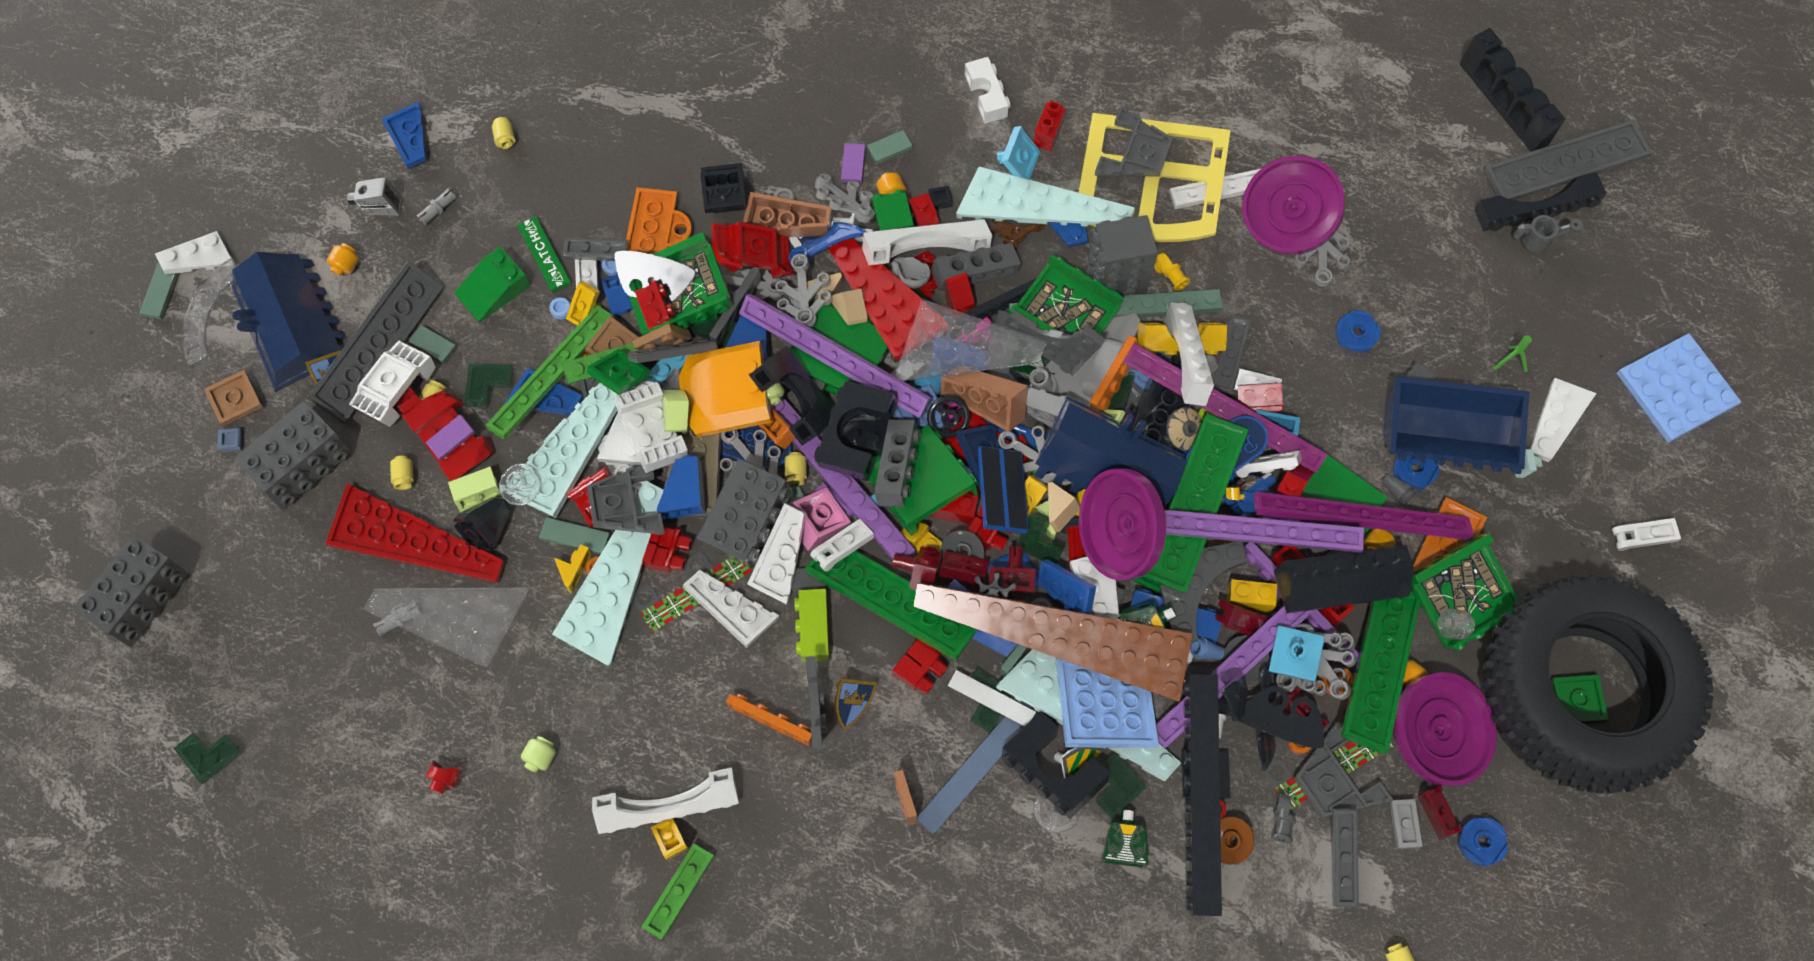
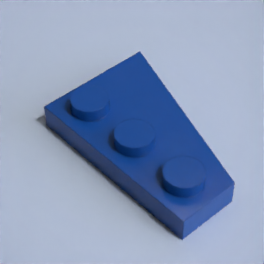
M527 368L505 401V404L535 371ZM556 383L534 407L533 411L570 416L575 410L574 407L578 403L581 404L584 398L583 395Z

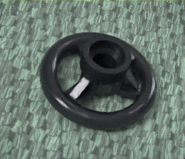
M952 395L942 396L930 405L927 412V422L933 431L937 430L941 437L953 438L956 437L958 431L966 430L968 427L970 411L967 404L959 397ZM954 402L961 409L956 411L946 410L940 404ZM935 410L941 414L942 430L934 423L933 416ZM947 415H953L950 421L946 420ZM964 416L961 426L949 432V428H954L958 425L959 417Z

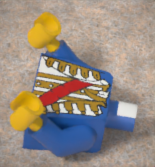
M1266 473L1261 477L1249 474L1247 477L1241 478L1231 485L1228 484L1223 500L1230 511L1247 517L1255 511L1253 500L1255 493H1271L1268 488L1275 484L1276 480L1271 473Z

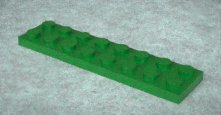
M1206 414L1169 510L1217 514L1249 429ZM1166 535L1159 560L1142 578L1186 594L1207 538Z
M829 551L825 553L826 557L831 555ZM857 551L852 552L834 564L832 569L826 572L820 567L819 561L814 559L805 567V573L954 661H957L979 631L970 626L914 607L916 590L909 588V581Z
M1413 591L1410 592L1409 597L1371 602L1340 736L1383 755L1388 753L1397 706L1420 606Z

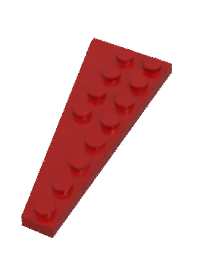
M852 238L828 248L853 290H862L866 312L896 361L951 328L944 317L884 265H868L862 246Z
M346 484L325 543L328 547L494 583H499L505 564L502 559L482 549H478L466 541L448 534V532L440 530L403 510L395 508L389 503L353 487L351 484Z

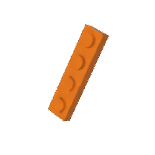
M1129 335L1091 398L1089 402L1090 407L1102 413L1109 408L1112 396L1119 391L1122 379L1130 371V367L1124 364L1123 361L1134 343L1138 345L1136 337Z
M729 695L726 701L729 708L810 747L812 743L811 729L802 724L796 726L790 723L791 720L782 714L775 716L769 713V708L761 704L757 706L750 704V700L743 695Z

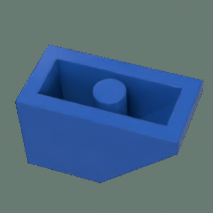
M618 274L601 279L612 314L621 315L632 309L629 295L624 291Z

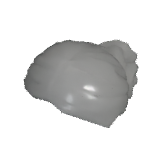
M898 257L892 262L893 274L899 276V279L909 288H920L930 279L931 270L929 266L914 257Z

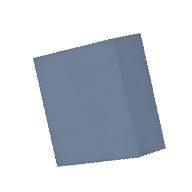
M241 428L218 430L217 450L220 453L241 451L243 430Z

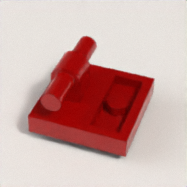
M603 467L591 476L589 475L567 493L571 500L574 499L591 528H593L587 486L611 476L612 474L607 467Z

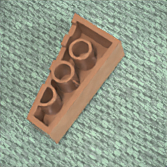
M750 192L743 223L776 228L777 235L788 237L823 236L831 228L834 215L833 210L829 206Z
M961 365L955 366L941 377L942 395L959 397L967 404L970 411L1007 432H1010L1025 420L1028 385Z

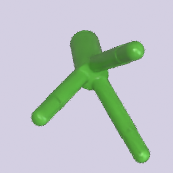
M1526 335L1517 346H1510L1509 350L1514 351L1494 366L1493 370H1498L1515 355L1519 354L1523 371L1527 372L1525 350L1531 343L1532 338Z

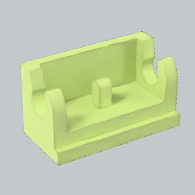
M491 467L448 482L453 500L460 512L491 497H503Z

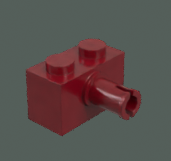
M930 546L920 547L919 553L915 558L895 553L892 567L911 571L910 589L917 590L918 583L934 586L938 576L942 551H938Z
M1012 546L1009 547L1008 567H990L989 585L994 582V574L1000 572L999 584L1003 588H1009L1013 583L1018 585L1017 588L1012 589L1009 593L1037 595L1039 572L1036 569L1022 568L1023 547L1014 548Z

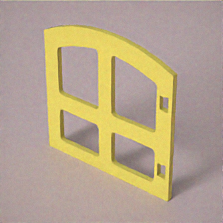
M1092 114L1079 193L1094 197L1097 181L1095 170L1101 156L1120 162L1124 157L1104 154L1102 152L1106 129L1133 131L1114 125L1116 119L1114 115ZM1142 119L1149 126L1153 125L1169 136L1207 140L1213 143L1209 166L1166 161L1160 176H1145L1139 216H1148L1154 241L1182 242L1214 236L1216 234L1231 130ZM1215 150H1222L1221 159L1214 157ZM1160 178L1204 182L1207 187L1202 219L1177 224H1154L1153 216ZM1207 204L1214 205L1213 214L1206 212Z

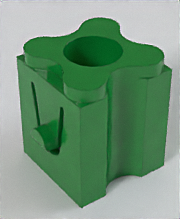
M900 189L890 194H875L872 196V209L875 212L874 221L877 231L914 227V214L910 213L904 190Z

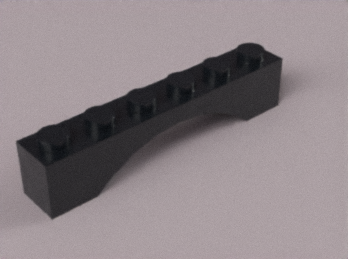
M1596 172L1577 177L1566 191L1547 200L1522 202L1503 196H1495L1480 200L1474 211L1483 232L1488 230L1497 231L1504 226H1517L1529 220L1532 222L1540 215L1555 217L1563 212H1575L1587 206L1589 208L1595 207L1601 203V200L1607 193Z

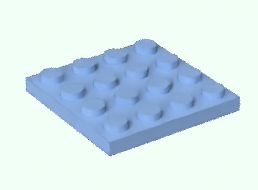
M1689 333L1617 372V375L1668 443L1741 403V400Z
M1057 658L1056 670L1065 747L1156 748L1159 745L1150 691Z

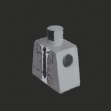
M386 178L358 181L355 192H350L347 195L349 205H358L368 215L400 216L403 197Z

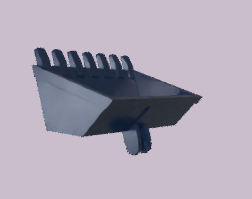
M255 252L232 270V291L240 307V310L238 309L233 312L232 317L240 321L236 326L239 331L250 332L272 387L277 392L310 375L305 362L342 350L345 345H338L336 340H343L346 336L343 331L331 330L330 326L338 325L339 320L336 316H325L324 311H331L333 306L330 302L318 300V297L325 296L327 293L324 288L313 287L311 284L312 282L320 281L317 273H307L305 268H313L314 263L311 259H301L299 254Z
M1396 376L1387 402L1383 430L1389 454H1395L1397 460L1406 461L1407 456H1413L1418 463H1425L1426 458L1434 460L1436 465H1444L1445 460L1452 461L1455 467L1460 468L1464 467L1465 462L1471 463L1473 468L1482 470L1483 465H1490L1495 472H1502V467H1508L1513 474H1521V469H1524L1530 391Z
M1066 395L1035 462L1039 466L1035 476L1043 479L1047 471L1056 474L1052 482L1060 487L1064 479L1072 482L1073 484L1068 492L1076 496L1081 488L1087 489L1091 481L1104 471L1131 469L1141 473L1152 483L1160 496L1163 508H1165L1179 487L1187 461L1184 458V454L1141 433L1146 425V421L1143 419L1133 429L1129 427L1133 421V414L1129 413L1121 423Z

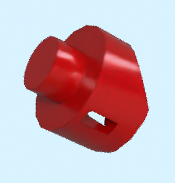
M433 760L425 776L432 781L428 789L443 795L446 788H455L462 772L455 767L443 769L440 764Z

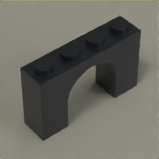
M787 346L749 374L761 392L775 383H780L787 386L795 394L801 406V416L789 429L802 446L828 426L832 405Z
M845 380L843 387H840L838 391L837 403L830 411L829 424L823 429L822 442L816 448L814 458L820 468L869 481L876 461L870 453L845 446L842 443L843 429L851 419L861 415H869L888 421L892 420L898 400L894 393Z
M1040 712L1002 747V760L1009 768H1014L1025 783H1031L1043 799H1048L1053 803L1054 808L1059 814L1066 815L1071 819L1109 782L1110 772L1092 757L1071 777L1057 779L1046 775L1039 768L1036 758L1057 737L1058 726L1043 712Z

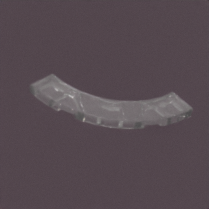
M233 258L222 263L210 274L211 276L203 286H199L188 306L183 323V350L188 366L192 369L211 358L206 341L207 324L217 300L233 284L232 270L237 267Z

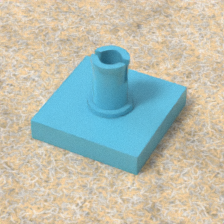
M1021 126L1014 127L1005 151L1000 150L998 152L997 160L1000 164H1004L1013 176L1030 180L1041 151Z
M1278 626L1268 672L1315 682L1325 636Z

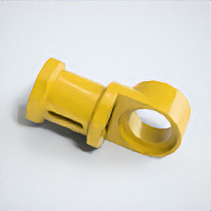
M1165 253L1157 255L1154 268L1157 273H1163L1166 278H1169L1174 285L1173 289L1175 291H1180L1190 284L1191 280L1181 271L1180 264H1172Z

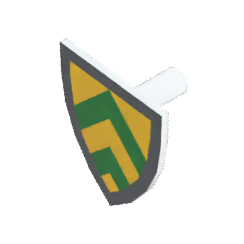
M1075 747L1065 754L1057 752L1054 760L1062 764L1064 778H1068L1076 774L1092 757L1099 761L1104 748Z

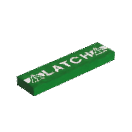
M532 217L517 224L551 292L555 293L570 286V280L537 217Z

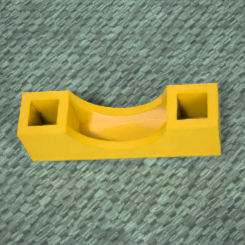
M1159 322L1138 323L1137 341L1140 347L1154 355H1157V351H1165L1164 354L1177 355L1179 351L1176 339L1169 334L1166 325ZM1199 322L1197 327L1205 354L1215 355L1218 354V351H1226L1227 325L1220 322Z

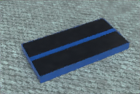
M980 446L978 449L983 528L1026 534L1028 531L1022 452Z

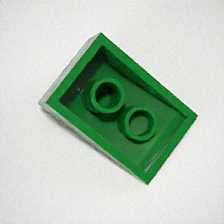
M500 246L480 261L456 289L454 294L473 317L481 323L529 288L530 284L523 271Z

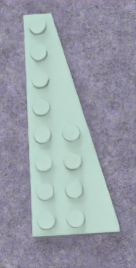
M978 167L956 215L958 219L974 217L975 220L992 218L995 221L1001 222L1002 220L1009 219L1018 223L1047 224L1048 222H1061V225L1079 223L1081 226L1099 224L1105 220L1116 221L1128 216L1133 217L1135 207Z
M599 383L595 388L592 387L589 391L590 394L581 404L578 403L574 407L575 410L567 419L564 418L543 441L544 444L539 450L527 458L528 462L519 471H515L514 477L505 487L502 486L500 491L556 518L568 498L567 493L573 489L617 412V407L613 400L617 394L602 383Z
M645 481L634 499L637 516L657 513V506L664 490ZM615 530L552 633L553 636L609 667L612 666L613 657L620 642L619 638L626 623L630 604H632L641 575L642 559L651 534Z
M1032 649L998 683L996 688L1015 696L1014 699L1019 702L1022 700L1035 707L1034 710L1039 713L1044 712L1055 718L1057 723L1063 725L1056 670L1057 658ZM1160 744L1156 748H1109L1120 754L1119 757L1133 761L1142 766L1141 769L1163 781H1166L1181 764L1178 759Z

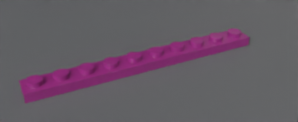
M1134 343L1123 363L1183 397L1181 392L1182 370ZM1212 389L1206 406L1197 405L1227 422L1240 416L1256 418L1267 430L1268 442L1266 446L1279 453L1300 451L1302 459L1299 464L1314 473H1317L1327 456V453L1215 389Z
M1256 492L1253 497L1256 515L1471 540L1474 535L1469 517Z

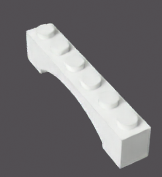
M985 219L865 232L863 234L862 250L868 265L889 263V259L898 254L919 248L950 247L969 252L981 247L990 248L992 234Z
M1171 302L1163 323L1166 325L1169 334L1174 336L1178 344L1182 365L1181 392L1184 403L1206 406L1214 384L1192 306L1186 303Z
M732 768L709 772V777L698 786L668 798L631 800L617 797L616 793L592 797V812L598 834L612 833L629 827L635 828L648 823H659L666 819L682 818L689 814L705 813L717 808H728L739 804L733 770Z

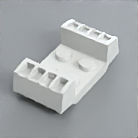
M398 341L389 351L381 355L360 382L357 392L349 405L390 427L400 417L392 407L415 377L418 375L428 380L433 373L435 365L431 356Z
M658 382L622 393L613 399L621 422L645 473L675 462V459H680L687 455V448L682 435L677 437L676 432L664 431L663 392Z

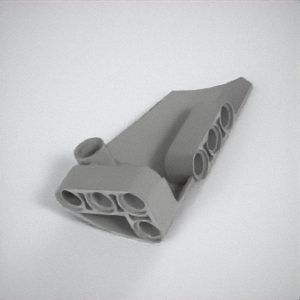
M1136 312L1114 317L1101 335L1106 339L1105 342L1073 376L1063 372L1052 360L1044 369L1037 368L1033 370L1029 377L1031 384L1027 392L1026 413L1052 427L1066 395L1090 406L1091 398L1129 335L1136 337L1138 333V323L1142 322Z

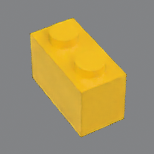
M1231 579L1227 586L1226 601L1262 613H1272L1276 607L1277 584Z

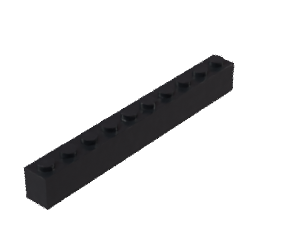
M1190 674L1187 677V681L1183 682V693L1187 695L1188 703L1184 704L1183 708L1184 718H1188V727H1184V741H1188V751H1184V765H1188V775L1185 774L1184 787L1189 789V798H1185L1184 804L1185 813H1189V822H1185V837H1189V847H1185V860L1189 861V871L1185 873L1186 886H1190V896H1186V910H1190V916H1222L1218 675Z

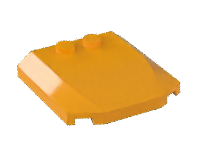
M761 341L688 355L679 375L680 390L685 391L689 400L688 425L697 437L772 422L766 390L761 392L749 376L751 372L764 363Z

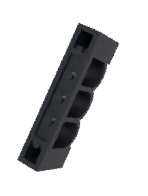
M1491 28L1475 35L1460 62V66L1530 152L1547 147L1566 118L1554 104H1550L1548 97L1543 91L1533 88V82L1529 74L1523 68L1516 67L1513 55L1506 47L1501 46L1503 42ZM1491 63L1494 64L1497 74L1490 67ZM1508 84H1510L1511 87L1513 88L1514 95H1513V93L1508 89V87H1507ZM1525 105L1529 107L1532 117L1524 108Z

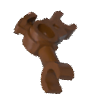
M992 219V223L996 224V226L988 225L991 234L998 233L999 237L1005 238L1003 240L1004 244L1012 243L1015 249H1018V244L1023 242L1027 234L1045 229L1044 224L1030 223L1022 227V225H1012L1006 221L1001 223V221H995V219Z

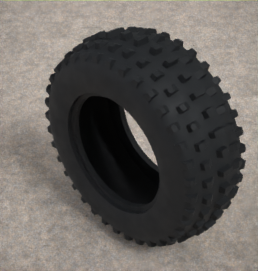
M1589 575L1586 579L1585 577L1572 576L1569 581L1567 578L1553 581L1552 586L1549 582L1543 584L1538 588L1537 593L1532 589L1525 595L1524 603L1517 600L1511 605L1513 607L1511 610L1512 614L1506 612L1500 618L1502 620L1500 622L1502 628H1494L1491 636L1494 643H1490L1486 647L1485 654L1490 657L1483 664L1482 671L1487 672V674L1483 675L1482 686L1483 689H1488L1484 692L1485 698H1488L1485 701L1487 706H1491L1492 713L1494 714L1491 720L1493 723H1496V730L1503 732L1500 734V737L1507 746L1511 744L1514 747L1511 751L1519 759L1524 757L1527 760L1526 766L1534 771L1536 769L1541 770V776L1546 779H1559V785L1576 787L1578 791H1585L1587 789V792L1590 793L1594 791L1595 793H1604L1606 789L1607 794L1622 792L1624 788L1627 793L1638 788L1640 783H1642L1644 788L1653 785L1656 775L1660 780L1670 776L1671 766L1675 769L1680 768L1686 760L1683 755L1688 756L1695 751L1697 745L1694 743V740L1697 741L1704 736L1706 730L1702 726L1707 725L1711 717V713L1707 712V709H1712L1713 696L1709 695V693L1713 692L1712 678L1708 677V675L1712 674L1711 667H1708V660H1704L1707 654L1705 650L1700 651L1702 646L1700 642L1697 643L1700 639L1697 634H1691L1693 630L1688 626V621H1681L1679 618L1681 615L1673 606L1668 608L1665 605L1667 602L1659 595L1653 597L1649 595L1650 591L1642 586L1639 589L1634 588L1633 583L1625 580L1621 583L1615 582L1614 577L1597 579L1596 575ZM1569 636H1583L1599 640L1618 651L1631 665L1640 685L1641 709L1638 719L1630 732L1608 733L1593 729L1575 719L1562 706L1555 695L1549 676V658L1557 639Z

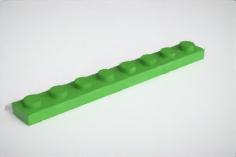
M596 305L486 424L487 429L505 440L565 375L561 364L580 358L585 353L584 349L608 317L614 318V315Z

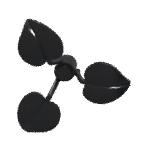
M1266 664L1260 674L1262 690L1270 686H1277V674L1268 672L1270 664ZM1236 680L1221 692L1225 698L1220 697L1218 699L1219 714L1232 717V721H1238L1255 728L1241 719L1246 711V701L1252 699L1255 695L1248 696L1246 682L1244 680ZM1274 691L1269 694L1268 700L1270 703L1275 700L1278 692ZM1259 730L1261 734L1258 736V752L1262 771H1265L1274 758L1276 742L1273 735Z

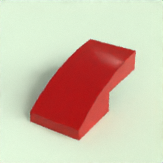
M409 386L395 404L404 414L421 402V400Z

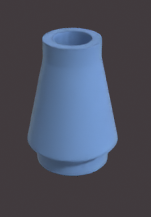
M1200 637L1197 642L1191 643L1190 652L1196 659L1223 660L1224 647L1218 646L1204 637Z

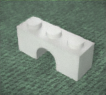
M988 57L965 63V77L971 91L984 89L988 92L979 96L978 109L985 124L1008 117V109L1010 108L1009 98L1003 94V84L996 77V67L990 63Z

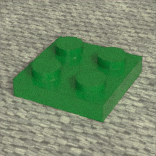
M620 349L587 366V374L617 395H621L650 377L649 369L640 363L629 361L628 355Z
M1599 674L1551 679L1552 688L1559 702L1575 719L1581 723L1605 722L1609 720Z

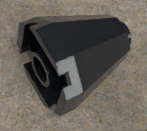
M491 497L460 512L454 518V522H457L455 529L468 544L476 543L478 545L476 548L490 552L496 546L510 515L509 504L501 497Z

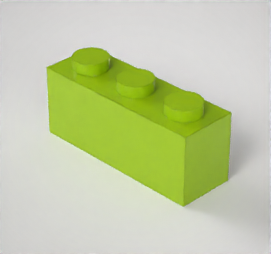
M826 589L798 590L799 598H795V611H799V619L795 620L796 633H800V641H796V653L801 655L802 662H806V657L815 656L816 661H829Z

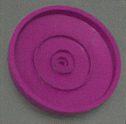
M1306 156L1283 157L1265 165L1250 180L1242 202L1243 218L1251 236L1265 249L1282 255L1305 254L1324 245L1340 227L1345 213L1343 187L1335 172L1323 162Z
M1111 469L1100 473L1088 485L1081 501L1079 531L1082 545L1088 559L1101 574L1114 580L1140 578L1155 566L1164 547L1166 519L1162 501L1152 483L1135 470Z
M1447 672L1424 675L1411 682L1399 698L1394 723V735L1398 749L1410 769L1429 783L1439 786H1456L1469 783L1478 778L1492 760L1496 746V724L1491 720V717L1494 715L1491 707L1486 705L1484 695L1469 680L1457 674Z

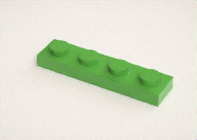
M633 343L563 362L561 365L568 385L593 378L587 374V366L615 350L620 349L628 355L630 351H636L637 349L634 348Z
M693 843L642 925L643 929L662 941L664 940L715 856Z

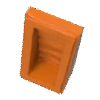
M770 407L772 422L759 426L775 444L786 449L796 438L789 429L792 425L773 407Z

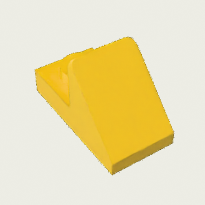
M584 281L579 282L566 319L578 326L596 305L602 307L601 304L596 302L600 291Z
M1032 475L1024 483L1028 520L1034 514L1035 507L1042 504L1041 500L1048 491V486Z
M918 522L916 524L918 532L912 536L909 535L905 528L900 532L917 553H919L920 547L927 546L941 551L942 542L929 532V526L924 523Z
M581 544L578 550L573 552L570 559L571 564L555 558L564 585L568 592L572 594L585 571L588 560L592 556L589 547Z
M673 818L663 820L651 827L666 860H670L689 849Z

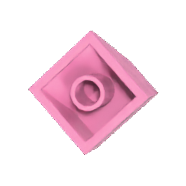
M827 487L791 504L806 512L801 542L808 551L818 547L851 523Z

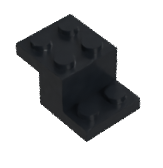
M742 163L701 168L700 176L705 213L747 208Z

